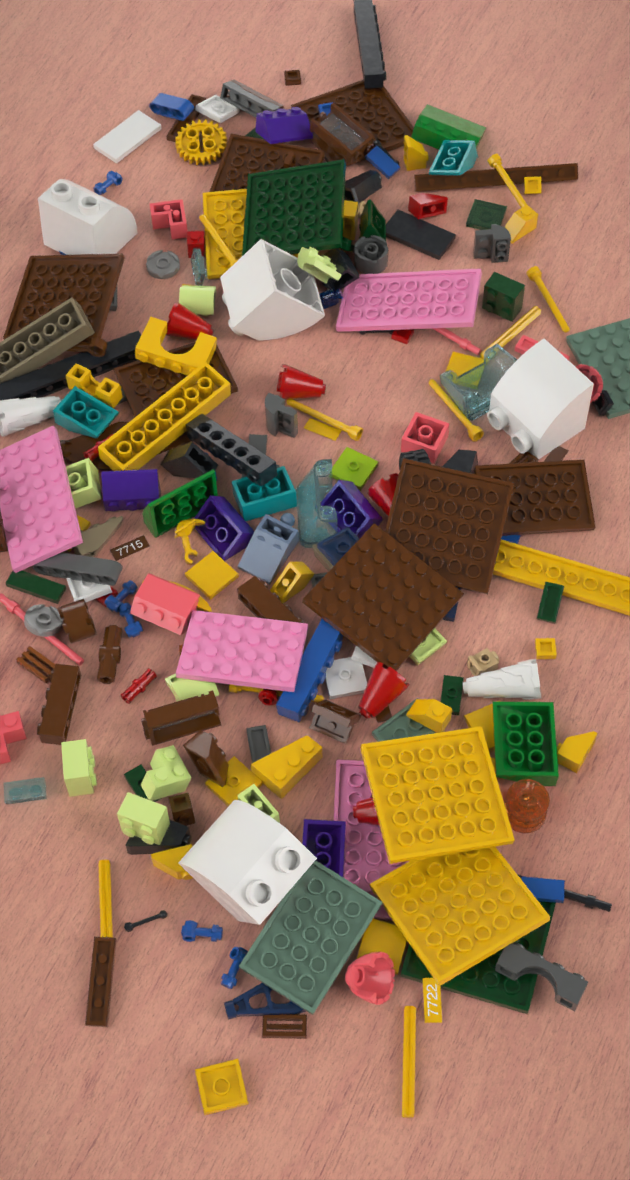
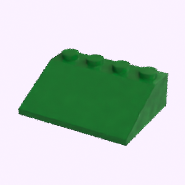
M427 104L415 123L411 138L436 149H440L444 140L475 141L477 150L486 127Z
M211 470L149 503L142 512L143 521L155 538L177 527L180 521L194 518L210 495L218 496L215 471Z
M493 702L496 777L533 786H556L559 774L554 702Z

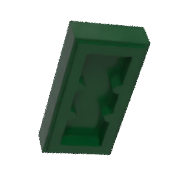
M345 237L342 238L341 249L354 252L355 245L351 243L352 240Z
M545 581L537 620L556 623L564 590L563 585Z
M444 675L441 703L452 708V715H459L464 677Z
M141 764L126 772L124 777L135 795L148 799L141 787L146 774Z

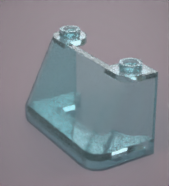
M496 344L485 351L484 363L458 377L453 370L446 371L440 375V382L460 411L472 421L489 412L492 391L517 359L499 344Z
M332 459L317 461L296 487L299 541L305 548H313L314 544L317 545V543L337 533L336 510L330 506L320 505V501L324 499L325 494L333 488Z

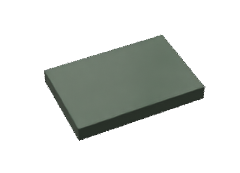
M414 700L372 731V736L379 742L437 732L406 716L415 702Z

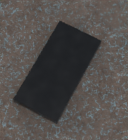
M397 210L386 224V237L440 260L456 238V234L424 220L417 219L415 216L401 210Z

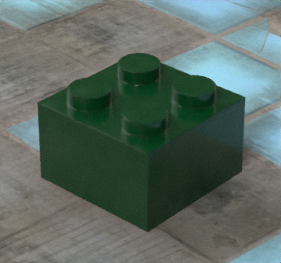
M494 272L484 285L482 308L513 322L522 309L525 285Z

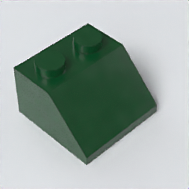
M369 199L360 216L359 239L362 237L371 238V235H375L386 241V220L373 201Z

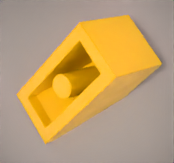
M408 135L404 136L403 160L406 170L412 171L426 168V161H429L428 152L424 150L421 143Z
M528 205L514 212L505 225L511 236V244L537 227L538 213Z
M303 561L289 562L270 591L272 593L275 592L279 596L280 601L284 603L303 590L314 576V573Z
M416 699L406 716L440 733L445 730L451 720L452 708L435 699Z
M593 731L567 737L563 744L559 743L557 746L558 764L577 773L593 747L598 733Z
M192 844L151 854L153 865L178 880L192 879L193 877L178 864L193 847Z

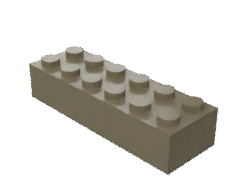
M73 297L0 342V383L40 368L95 333L81 305Z

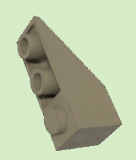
M123 516L118 518L112 517L103 524H94L86 531L80 530L83 543L72 547L75 555L97 556L120 528Z

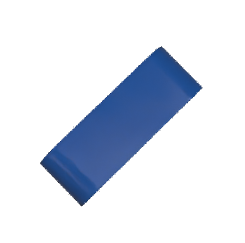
M159 93L149 104L150 109L155 114L184 121L194 110V106L189 100L164 93Z

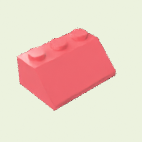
M149 573L134 596L130 614L182 635L188 630L192 611L197 608L200 594Z

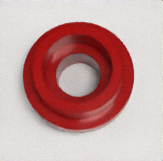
M263 689L260 691L258 698L264 705H275L278 701V693L276 690Z

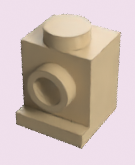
M486 648L473 656H468L467 667L474 676H478L480 673L497 670L499 657L495 651L490 652Z

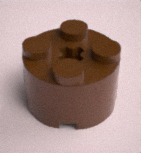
M84 599L57 608L61 619H63L64 623L62 625L70 643L97 635L93 619L89 614L88 606Z

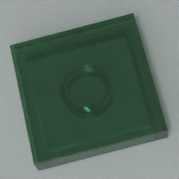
M475 199L466 222V227L488 230L491 229V224L501 225L507 206Z

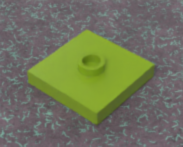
M346 447L329 471V477L336 480L352 481L361 491L377 468L379 461Z

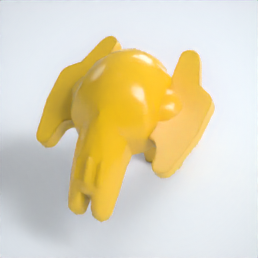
M185 519L180 521L176 527V535L174 537H182V544L185 550L184 560L189 565H192L193 561L188 556L194 555L197 557L198 552L191 548L188 536L192 533L195 526L205 524L203 520Z

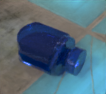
M332 288L319 293L323 310L339 303V299L343 298L341 289L335 291Z

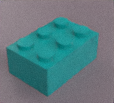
M285 466L277 468L278 476L262 487L251 482L247 477L231 481L235 501L245 521L297 507L296 491Z

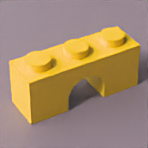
M77 363L66 374L70 390L76 386L113 409L123 398L119 383L106 377L100 383L93 378L91 370Z

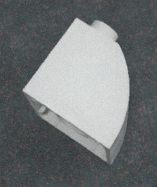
M59 179L38 198L43 243L64 255L116 254L138 233L136 221L131 211L70 180Z
M260 239L220 277L224 291L222 299L228 307L230 316L228 324L235 334L239 336L245 334L258 341L279 339L301 332L325 316L315 278L299 268L297 257Z
M542 339L527 350L507 370L491 393L490 408L487 413L488 421L494 429H503L511 437L512 444L518 452L523 454L528 451L540 459L585 429L594 383L548 341Z
M234 800L178 864L238 921L260 925L317 858L291 832L272 817L246 802Z

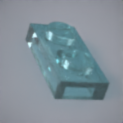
M193 249L190 261L194 280L197 286H202L204 279L207 278V269L204 268L205 260L200 249Z
M45 777L4 783V800L6 805L47 799Z

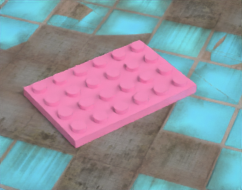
M193 610L176 670V678L294 692L308 624Z

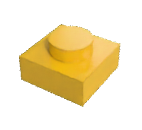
M541 176L524 177V194H541Z
M535 638L536 659H556L555 638Z

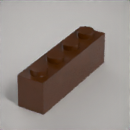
M256 576L237 588L238 599L257 618L304 623L300 617L297 618L288 605H284L280 601L279 596L275 592L272 593L263 580H259Z
M55 664L54 671L50 673L51 685L50 688H47L45 695L47 702L46 706L43 705L41 717L43 718L37 727V735L40 736L42 743L61 745V742L67 741L82 676L79 666Z

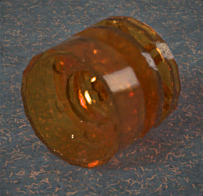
M531 779L519 780L513 783L507 791L505 809L510 826L516 832L523 834L533 833L539 830L545 823L550 798L546 788L539 782Z

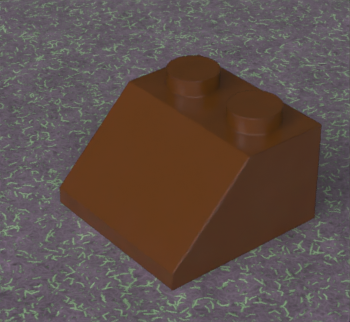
M200 730L183 746L198 772L219 786L224 787L229 766L225 759L226 754L218 747V740L212 733L208 734Z

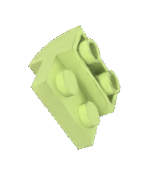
M309 247V249L301 248L297 259L299 268L325 284L329 278L339 281L342 274L336 271V265L330 262L331 259L329 257L318 255L319 251L312 247Z
M182 285L179 291V303L195 314L203 316L214 315L216 286Z
M176 674L165 678L166 684L174 694L176 701L194 696L201 697V694L208 695V691L212 690L215 697L219 695L215 682L176 678Z

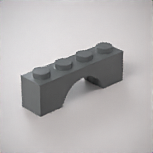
M516 942L504 948L496 963L495 971L514 981L525 974H538L545 977L554 988L555 1002L574 1012L588 985V981L578 973L572 974L566 971L562 965L558 963L552 964L539 953H531Z

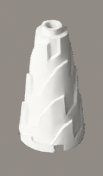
M59 396L0 400V435L2 437L24 430L25 427L54 417L53 410L63 399H60Z
M536 659L521 661L515 665L467 678L466 682H463L464 694H468V697L541 699Z

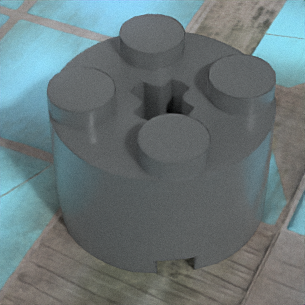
M371 235V238H360L356 242L354 249L355 268L364 274H378L384 271L388 265L387 242L375 235Z

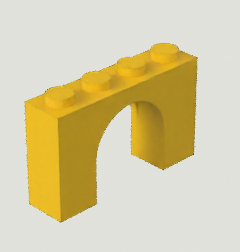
M150 317L135 348V359L160 368L172 370L176 373L189 375L205 361L208 364L210 363L216 350L217 337L200 332L194 347L189 352L172 354L161 346L167 334V321Z

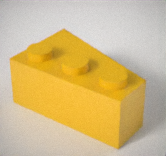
M306 735L252 763L251 771L263 781L267 788L282 799L323 758L322 746Z

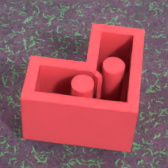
M183 199L149 203L153 230L170 228L172 240L187 238V223Z
M19 711L0 716V765L11 762L7 744L27 739Z

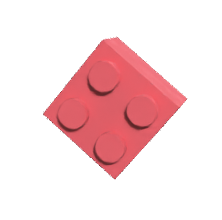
M415 412L402 437L401 452L424 449L428 454L430 462L435 464L448 438L449 423Z

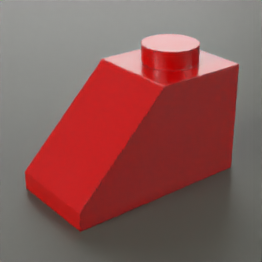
M424 192L410 195L408 211L417 219L445 214L448 198Z
M205 230L187 231L188 258H205Z

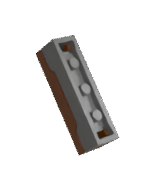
M236 80L223 83L220 99L254 117L257 116V113H263L265 110L277 111V109L284 108V105Z

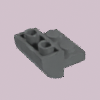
M491 224V229L475 230L474 259L491 258V263L508 262L511 242L509 231L497 224Z
M268 393L265 398L267 430L273 436L281 432L295 438L298 434L297 411L291 407H286L285 399Z

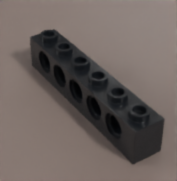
M200 414L186 424L187 437L190 441H194L202 449H206L214 457L233 467L239 474L249 478L251 482L262 487L278 476L276 461L204 414Z

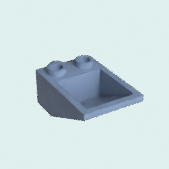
M284 513L279 521L266 514L255 529L238 564V568L271 584L299 542V532L292 527L295 523V517L291 513Z

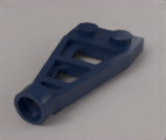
M264 983L257 985L231 1001L224 1002L228 1020L241 1016L300 1014L307 1011L292 1001L287 1004L274 1003L270 996L273 989ZM260 993L265 994L267 1000L266 1007L254 1009L250 1006L249 999ZM236 1004L239 1006L238 1011H236L234 1005Z

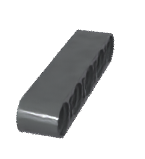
M61 552L35 564L33 569L37 573L46 576L70 578L72 580L114 586L123 566L114 560Z

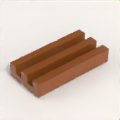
M29 646L27 651H24L22 656L16 659L17 663L44 683H47L50 680L51 670L30 655H33L52 669V671L55 669V664ZM25 660H29L31 663H33L35 666H37L39 669H41L48 675H43L33 666L28 664Z

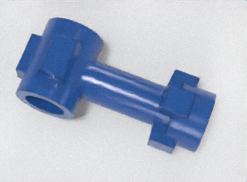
M109 171L106 176L107 180L103 183H97L93 188L94 192L102 195L107 192L106 188L113 183L116 186L120 185L123 180L121 175L117 172Z
M133 581L125 582L122 585L124 589L116 597L109 595L106 598L105 605L109 610L118 613L120 605L123 604L122 601L128 595L136 593L138 587Z
M123 603L119 607V613L121 617L125 616L128 624L124 629L129 638H134L140 635L143 628L139 621L135 622L133 615L130 614L132 605L130 603Z
M188 920L182 926L181 935L184 941L193 942L196 936L211 937L213 942L222 940L223 927H219V925H213L212 928L197 927V922Z
M234 947L231 950L230 958L234 961L228 974L222 975L221 985L229 989H233L238 981L235 977L240 969V963L248 953L247 950L242 947Z

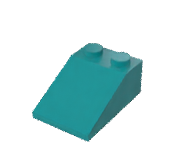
M444 140L429 170V175H462L471 169L478 158L475 141Z
M74 386L53 410L55 423L66 430L98 438L119 414V411Z

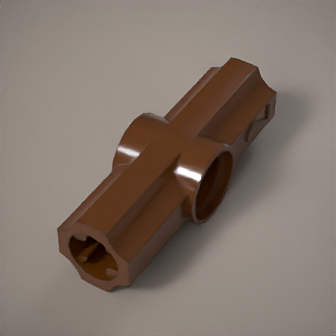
M117 625L105 627L103 645H100L99 648L100 663L97 680L103 684L115 682L117 664L121 660L120 644L123 631Z

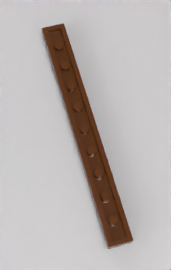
M578 163L504 168L514 184H524V177L541 176V182L578 180ZM497 169L466 171L462 175H414L415 192L506 185Z

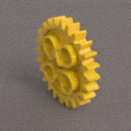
M200 119L198 123L192 121V125L187 123V128L181 127L182 132H177L178 136L175 137L177 153H179L180 158L184 157L185 162L188 160L190 164L196 162V166H198L199 162H202L203 166L205 162L211 164V160L216 162V157H222L221 153H224L228 143L223 127L219 128L218 123L213 125V121L207 123V119L203 123H201ZM199 132H202L203 153H201Z

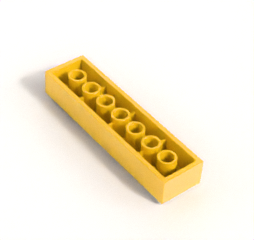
M205 361L98 446L100 459L113 471L139 470L186 432L187 423L200 414L206 416L231 395L230 382Z

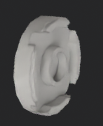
M159 250L147 258L146 267L152 277L168 279L178 273L180 262L178 256L172 251L167 250V252H163V250Z
M44 604L34 605L26 611L24 616L26 629L38 636H53L62 628L63 619H61L58 610L52 606L49 608L45 607Z

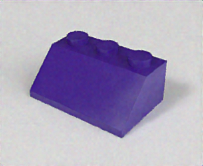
M299 107L277 109V111L265 110L263 113H257L255 132L270 144L313 138L308 116Z
M157 469L101 471L105 511L145 509L149 503L161 497Z
M338 480L318 505L319 510L337 532L349 527L359 539L374 523L379 526L384 520L352 481Z
M210 495L194 518L205 521L204 525L195 526V530L224 561L247 548L255 532L224 496Z
M304 819L302 844L317 858V862L343 877L346 822Z

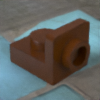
M189 793L168 797L174 821L185 826L195 824Z

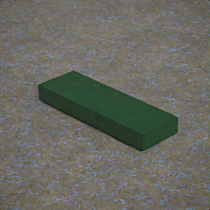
M22 570L17 573L12 571L6 581L7 587L56 604L59 603L66 590L65 585Z

